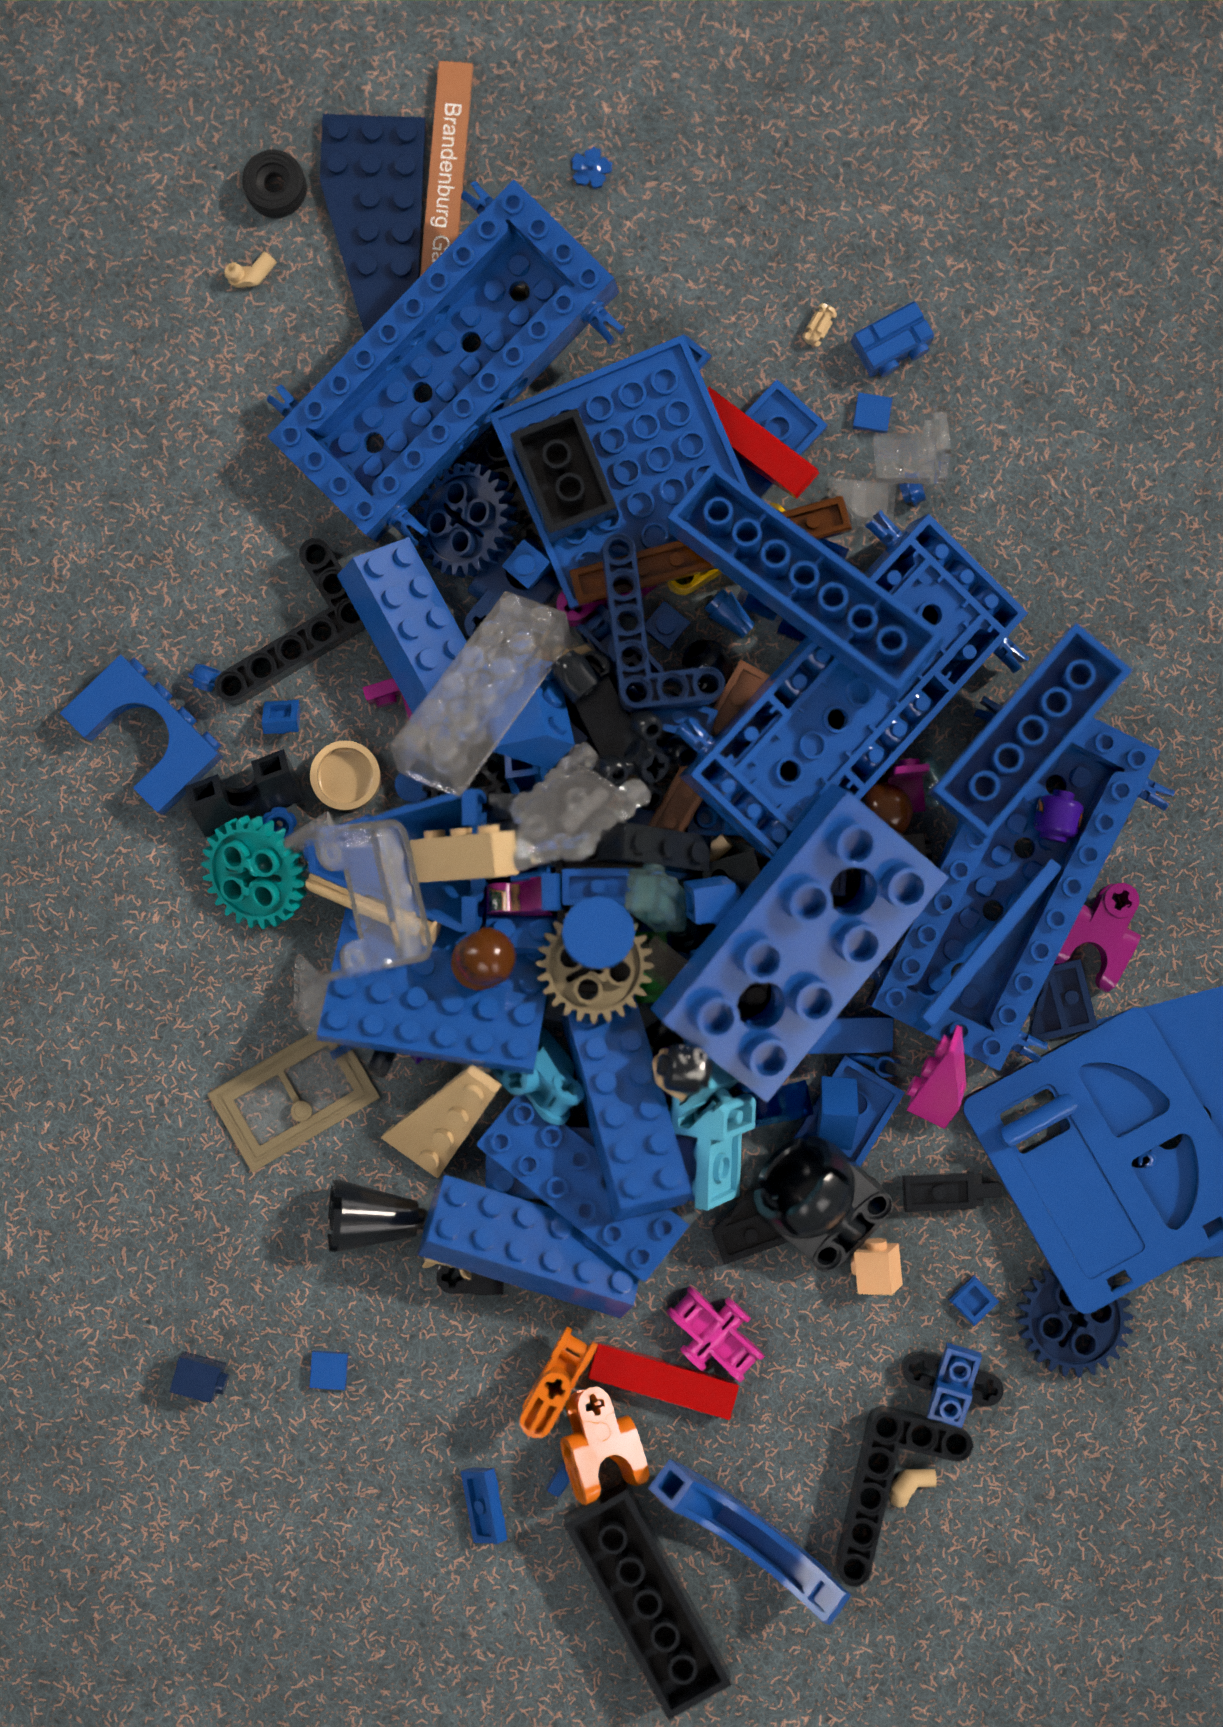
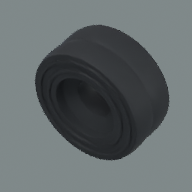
M281 150L262 151L253 156L244 168L242 176L243 190L250 205L261 215L270 218L286 217L297 211L303 204L307 193L306 179L298 161L288 153ZM273 176L281 177L284 180V186L278 192H270L265 188L267 180Z

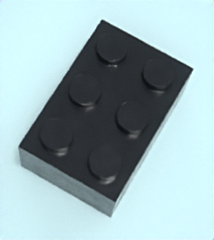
M578 408L510 433L514 452L550 542L617 517V506Z

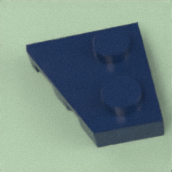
M1081 959L1053 965L1039 992L1030 1035L1043 1041L1098 1028Z

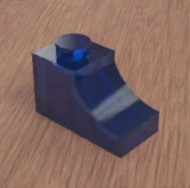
M806 1080L782 1084L768 1103L753 1091L745 1092L746 1094H751L756 1101L755 1127L814 1115ZM745 1093L736 1094V1095H731V1096L734 1098V1097H736V1096H739V1095H742V1094H745Z

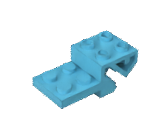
M713 1060L712 1074L708 1087L706 1089L702 1088L696 1095H687L683 1102L673 1096V1103L669 1110L675 1134L697 1137L693 1153L696 1161V1177L693 1181L692 1192L695 1196V1208L707 1211L740 1196L742 1133L755 1128L756 1101L753 1096L745 1093L733 1098L728 1091L739 1080Z

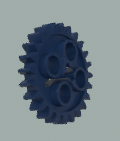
M466 462L464 466L456 463L454 471L446 468L443 469L444 480L437 477L433 479L435 484L434 490L425 489L426 494L429 496L428 501H419L420 506L425 508L424 513L416 515V518L423 521L422 526L429 533L420 540L418 546L428 548L423 555L424 558L433 560L431 566L441 569L442 573L465 578L466 575L476 577L478 570L488 572V562L499 563L496 555L498 551L507 552L503 542L504 540H513L514 538L507 531L508 527L517 525V522L509 519V515L517 511V507L508 505V502L513 499L514 494L505 491L508 482L500 480L498 472L492 471L489 467L480 464L476 465ZM447 504H448V506H450V508H451L453 511L460 512V513H461V516L452 513V512L447 508ZM470 524L479 527L485 535L483 536L479 530L471 528Z
M1043 1267L1040 1268L1043 1279L1038 1281L1030 1277L1029 1280L1034 1286L1033 1290H1021L1028 1298L1027 1302L1016 1304L1017 1307L1025 1311V1315L1016 1317L1015 1321L1026 1325V1328L1020 1330L1018 1335L1021 1338H1030L1024 1348L1028 1352L1037 1350L1033 1359L1038 1363L1047 1358L1045 1368L1051 1372L1059 1364V1373L1065 1377L1070 1368H1072L1074 1375L1078 1378H1081L1084 1367H1086L1090 1374L1096 1375L1095 1364L1097 1363L1108 1369L1109 1365L1106 1358L1109 1355L1115 1359H1120L1119 1354L1115 1350L1116 1346L1128 1347V1344L1121 1339L1122 1334L1133 1333V1330L1124 1325V1321L1133 1319L1134 1315L1123 1311V1308L1130 1305L1131 1301L1127 1298H1118L1105 1305L1106 1310L1102 1317L1093 1319L1091 1313L1084 1314L1075 1310L1070 1301L1061 1302L1059 1292L1062 1287L1056 1276ZM1114 1275L1106 1279L1111 1291L1121 1286L1119 1284L1111 1287L1115 1280ZM1070 1313L1078 1314L1081 1317L1079 1324L1076 1322L1072 1323L1068 1319ZM1050 1317H1056L1058 1320L1056 1331L1051 1334H1045L1043 1332L1044 1322ZM1081 1334H1088L1090 1342L1087 1348L1080 1351L1076 1350L1075 1340ZM1065 1337V1344L1060 1347L1059 1341Z

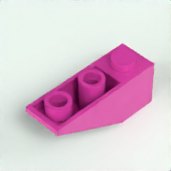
M956 1025L949 1037L945 1035L941 1037L934 1052L935 1057L930 1055L927 1057L920 1072L921 1077L915 1075L906 1092V1095L911 1096L907 1111L944 1129L958 1112L967 1085L962 1027Z

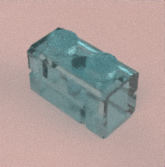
M645 864L643 868H633L630 870L627 887L630 890L626 892L624 908L655 932H682L685 930L687 918L684 912L686 910L684 889L678 884V879L668 876L664 872L665 868L657 864Z

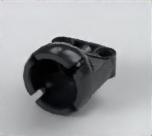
M808 1136L807 1140L797 1138L787 1142L777 1150L764 1165L758 1177V1183L763 1189H757L754 1192V1202L762 1220L805 1255L816 1269L821 1272L832 1271L848 1259L878 1229L893 1209L892 1198L875 1178L869 1176L835 1144L819 1136Z

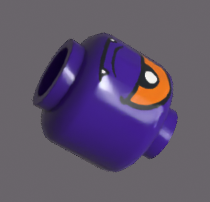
M1054 789L1052 795H1044L1039 798L1033 827L1040 832V838L1067 843L1068 838H1075L1078 835L1084 807L1080 802L1074 800V793Z

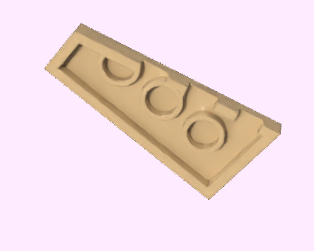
M470 1065L444 1085L439 1092L431 1095L422 1105L405 1115L396 1125L393 1124L381 1136V1139L438 1179L502 1085L476 1066Z

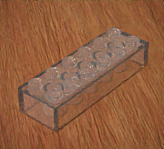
M505 591L391 743L390 748L399 773L460 797L552 669L551 666L561 657L571 643L572 637L566 612Z

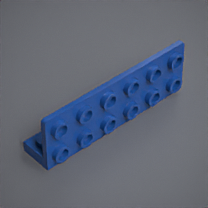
M525 1094L515 1096L477 1142L478 1148L641 1281H646L689 1227V1224L669 1208L615 1220L597 1150L566 1124L554 1125L544 1120L533 1108V1104Z

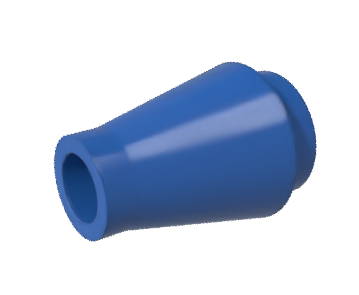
M723 588L704 606V609L709 613L707 617L734 632L741 639L755 625V622L750 619L731 591L728 593Z

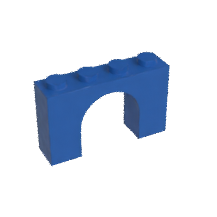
M120 654L60 714L85 739L92 742L114 719L129 709L142 707L157 711L164 719L168 728V747L159 763L133 788L157 813L165 815L186 794L185 786L200 781L223 758L218 751L222 745L208 731L202 735L193 726L197 720L187 709L182 706L177 710L169 702L173 695L160 682L153 685L145 677L149 671L135 657L129 661Z

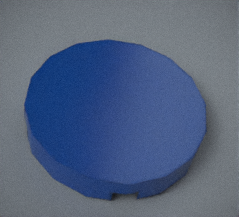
M599 896L583 899L574 905L565 917L562 929L564 948L571 959L582 967L593 970L613 968L623 961L633 946L635 936L632 917L625 907L613 899Z

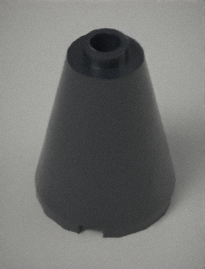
M342 1180L332 1181L333 1186L330 1189L328 1212L332 1234H327L329 1252H340L416 1237L417 1230H423L425 1210L424 1208H419L418 1201Z

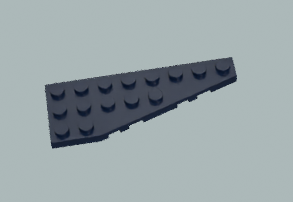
M323 114L320 184L364 334L417 281L420 275L425 117Z

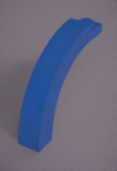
M669 1459L648 1488L673 1512L699 1523L752 1559L795 1595L823 1623L831 1625L851 1597V1594L830 1576L831 1572L790 1537L732 1494L694 1470Z

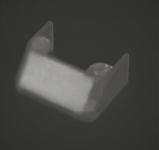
M390 819L319 827L283 841L285 848L314 845L318 861L325 869L329 871L344 870L359 940L348 942L342 947L340 952L342 969L314 977L315 985L378 973L415 964L429 958L432 952V939L408 834L400 822Z

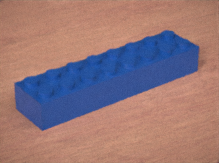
M714 463L667 517L669 533L895 703L941 649L944 633Z

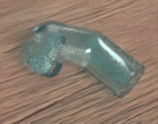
M929 755L920 761V764H930V771L925 774L927 781L924 789V800L929 807L936 808L941 806V804L928 792L942 777L944 771L934 756Z

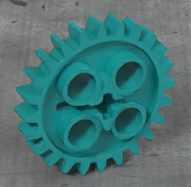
M245 815L238 820L234 818L216 828V834L207 839L210 846L202 851L209 859L201 862V866L209 869L210 872L202 877L203 880L212 881L213 884L207 892L217 893L219 896L215 901V905L224 903L227 906L224 915L228 916L235 912L236 923L239 924L247 919L249 928L259 924L261 929H265L271 924L275 927L295 915L294 911L302 907L300 900L307 896L308 893L301 887L305 885L308 878L302 876L301 872L306 870L308 865L298 863L297 859L304 853L303 851H293L292 847L296 840L290 839L286 841L284 839L286 829L282 828L275 832L274 821L271 820L263 825L261 816L250 820L249 816Z

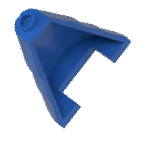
M463 788L417 804L410 803L376 816L367 814L308 836V840L304 845L305 861H308V871L364 897L371 895L408 913L414 912L459 932L474 933L479 930L486 913V906L480 905L481 900L486 897V886L491 884L492 877L413 883L409 840L424 839V831L445 830V837L451 836L450 829L472 827V834H478L477 827L486 826L488 809H483L482 803H486V795L481 789Z

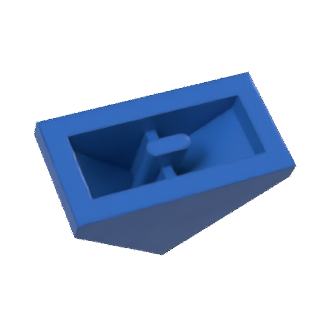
M821 1076L816 1136L825 1138L839 1149L852 1150L859 1117L857 1079Z

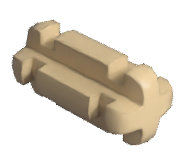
M821 303L818 306L820 311H816L807 326L809 331L803 333L805 342L814 347H818L821 344L820 338L824 339L833 323L831 318L837 316L835 309L825 303Z

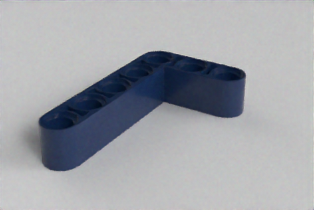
M624 533L610 535L603 544L602 566L620 704L625 710L635 713L641 709L657 711L714 703L720 697L725 686L723 675L715 668L703 667L651 673L635 545L633 540ZM616 545L622 546L627 550L628 556L623 560H615L609 555V549ZM617 581H626L632 586L633 590L629 595L621 596L616 594L612 586ZM622 616H630L636 621L637 627L632 631H624L618 626L617 620ZM627 651H635L640 655L641 663L638 666L629 667L623 663L622 654ZM702 678L712 679L717 687L716 692L713 694L702 693L698 688V681ZM667 682L678 684L681 689V695L674 699L666 697L662 692V685ZM638 686L644 690L646 698L642 702L634 703L627 698L626 690L629 687Z

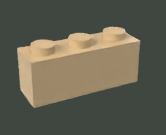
M499 825L478 826V834H472V827L450 829L451 836L445 837V830L424 831V839L409 840L413 883L491 878L519 874L515 830L500 832Z

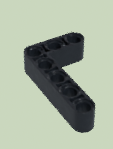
M319 538L306 540L299 550V557L329 608L220 673L215 681V690L220 698L231 705L245 703L366 629L361 619L353 624L345 622L344 616L346 612L354 608L344 588L336 594L327 592L328 583L331 580L338 579L337 574L342 570V567L325 541ZM323 550L326 552L325 559L321 563H309V556L313 551ZM319 627H331L332 632L329 639L323 642L315 640V632ZM292 644L301 645V654L298 658L293 660L286 659L285 651L287 647ZM262 662H270V674L264 678L256 677V667ZM232 680H240V692L237 695L228 696L226 694L227 684Z
M879 1406L870 1412L835 1559V1565L840 1578L846 1585L859 1587L864 1585L871 1575L899 1448L960 1462L967 1459L973 1450L972 1438L963 1427H955L928 1419L925 1415L888 1406ZM883 1417H890L894 1420L893 1427L887 1432L876 1430L877 1422ZM919 1425L928 1427V1434L923 1440L915 1441L911 1439V1433L915 1427ZM951 1435H962V1443L958 1448L949 1449L946 1447V1441ZM882 1452L886 1455V1459L881 1466L871 1467L868 1465V1460L873 1453ZM867 1488L878 1490L877 1497L871 1502L860 1500L862 1491ZM865 1523L870 1526L869 1532L865 1536L855 1537L852 1535V1530L857 1524ZM858 1559L862 1562L859 1570L853 1573L844 1570L845 1563L848 1560Z

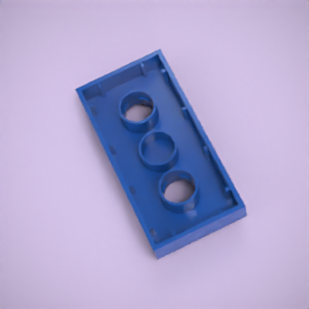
M832 783L650 1009L667 1026L693 1046L703 1049L711 1060L768 1103L949 877L849 791ZM858 867L861 875V884L857 894L844 905L832 906V896L829 889L833 879L846 868ZM755 982H769L771 997L764 1010L752 1017H739L737 1003L744 989Z

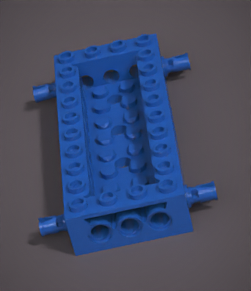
M514 179L495 199L481 188L477 181L472 182L471 186L480 198L479 200L465 190L463 191L461 199L479 216L300 403L283 385L277 386L276 389L284 399V404L270 394L267 397V402L272 404L285 417L267 437L366 536L375 542L394 526L405 538H410L414 547L417 546L419 542L410 531V528H414L425 537L429 532L408 510L426 493L425 489L430 488L434 484L433 479L435 477L440 478L443 475V469H449L492 424L489 414L510 406L588 324L609 345L615 341L606 326L620 335L625 331V327L604 309L619 293L615 278ZM520 284L528 286L530 294L526 300L517 302L511 298V292L515 286ZM469 335H477L481 338V345L475 352H466L463 349V341ZM421 385H429L433 391L430 400L424 403L417 402L415 400L416 389ZM373 435H381L384 439V446L377 453H371L367 450V441Z
M881 509L873 515L876 521L871 520L865 524V527L886 546V549L864 575L921 617L925 606L933 607L938 614L937 622L933 626L944 633L941 649L896 703L806 636L715 737L710 736L692 716L684 721L692 733L683 727L675 731L677 735L698 753L695 760L685 768L679 777L768 862L832 783L849 791L860 800L992 653L1012 673H1016L1022 668L1019 663L1029 660V656L1025 655L1008 638L1009 634L1028 612L930 514L912 521L903 531L897 528ZM832 709H838L844 716V724L840 729H834L828 723L827 717ZM786 761L792 762L797 768V775L791 782L783 780L780 775V767Z
M983 696L979 703L991 712L977 709L974 716L989 722L1002 705ZM1092 717L990 838H980L958 819L935 865L949 878L897 941L889 958L885 962L881 961L869 976V978L875 980V986L866 1004L921 1031L914 1025V1022L950 980L953 966L957 963H963L1038 870L1052 858L1061 866V870L937 1023L928 1031L923 1032L940 1040L943 1035L949 1037L956 1025L962 1027L964 1054L999 1071L1011 1049L1039 1063L1042 1057L1028 1048V1045L1046 1050L1048 1043L1021 1031V1028L1137 797L1165 811L1169 803L1156 794L1166 797H1172L1175 794V790L1147 778L1160 750ZM1050 776L1061 778L1064 784L1063 791L1074 793V800L1080 802L1084 807L1078 835L1075 838H1068L1067 843L1040 838V832L1033 827L1039 798L1044 795H1051L1045 786ZM1020 838H1026L1032 844V853L1027 858H1020L1014 851V844ZM990 900L996 901L1001 907V914L994 921L986 919L982 912L984 904Z

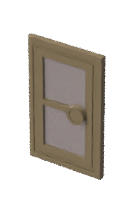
M317 1029L207 1093L252 1173L381 1098L353 1048L348 1053L341 1054L339 1058L337 1057V1059L333 1060L330 1051L335 1048L337 1049L341 1044L317 1041Z

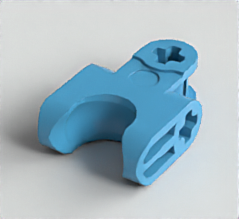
M541 1027L533 1075L489 1068L510 1094L515 1096L525 1094L538 1114L544 1120L554 1125L566 1123L570 1117L569 1108L572 1105H578L584 1098L583 1088L572 1077L574 1073L572 1060L544 1027Z

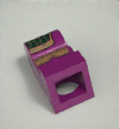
M531 877V880L512 883H492L486 886V915L554 916V910H542L541 877Z

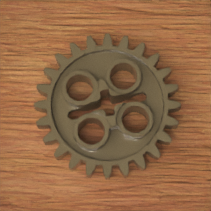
M555 921L553 925L558 933L555 936L548 933L544 934L546 940L551 943L550 946L538 947V950L546 955V960L536 962L537 966L546 968V973L538 976L537 979L540 981L548 980L550 984L543 990V994L553 992L556 994L551 1005L554 1007L561 1002L565 1003L566 1005L563 1010V1015L565 1016L573 1009L577 1010L576 1020L579 1022L583 1019L585 1013H589L592 1024L596 1023L598 1014L601 1013L606 1022H611V1011L613 1010L621 1017L625 1016L622 1007L625 1003L635 1008L637 1005L632 996L634 994L639 996L646 995L639 987L640 983H651L652 979L643 975L644 970L654 967V964L644 962L643 958L652 953V949H641L640 946L647 936H634L631 950L626 958L621 961L629 969V975L625 981L620 983L613 981L609 974L610 968L600 969L602 972L598 975L594 971H589L572 982H567L566 977L583 967L579 964L574 968H567L562 965L560 954L565 949L562 938L563 925ZM637 923L634 924V929L636 930L638 927ZM584 979L593 980L598 988L596 996L590 1000L582 999L577 991L579 983Z

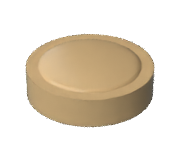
M337 741L325 746L314 758L310 769V782L314 793L325 805L337 811L350 812L365 807L375 798L381 785V769L375 756L365 746L353 741Z

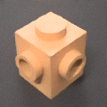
M871 1238L866 1240L854 1252L851 1258V1271L853 1275H856L858 1294L893 1295L903 1285L899 1243H887L884 1238Z

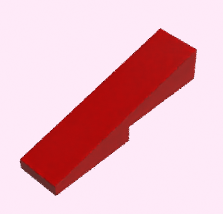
M708 387L707 390L734 453L744 460L747 467L795 499H798L819 475L818 469L711 387Z
M597 1342L598 1346L592 1357L587 1375L589 1379L730 1420L739 1385L734 1380L668 1363L663 1359Z

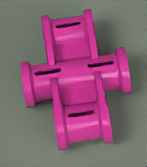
M690 1285L686 1289L688 1293L674 1308L669 1307L666 1311L675 1323L694 1338L688 1346L683 1345L680 1348L681 1352L701 1371L705 1370V1363L713 1356L730 1375L741 1383L745 1379L744 1374L757 1359L762 1360L765 1357L746 1336L737 1330L743 1322L748 1323L751 1317L730 1297L724 1300L726 1305L718 1312Z

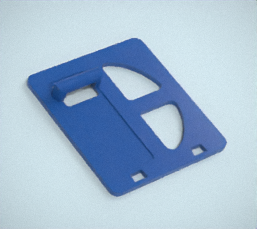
M1135 1007L1098 1026V1028L1092 1029L1043 1056L1039 1063L1032 1062L965 1100L963 1114L1070 1303L1078 1312L1084 1314L1093 1313L1223 1240V1229L1207 1237L1202 1227L1220 1217L1223 1223V1139L1150 1015L1144 1009ZM1091 1063L1110 1064L1131 1071L1153 1085L1167 1099V1110L1125 1135L1116 1137L1111 1132L1083 1084L1079 1071L1083 1065ZM1045 1089L1051 1092L1054 1097L1053 1100L1004 1126L1000 1119L1001 1113ZM1066 1118L1069 1123L1067 1131L1025 1154L1019 1152L1016 1147L1017 1144ZM1183 1134L1190 1139L1195 1154L1197 1168L1196 1193L1192 1208L1185 1221L1177 1229H1170L1165 1225L1133 1170L1132 1161L1167 1140ZM1124 1270L1130 1281L1111 1291L1106 1279Z

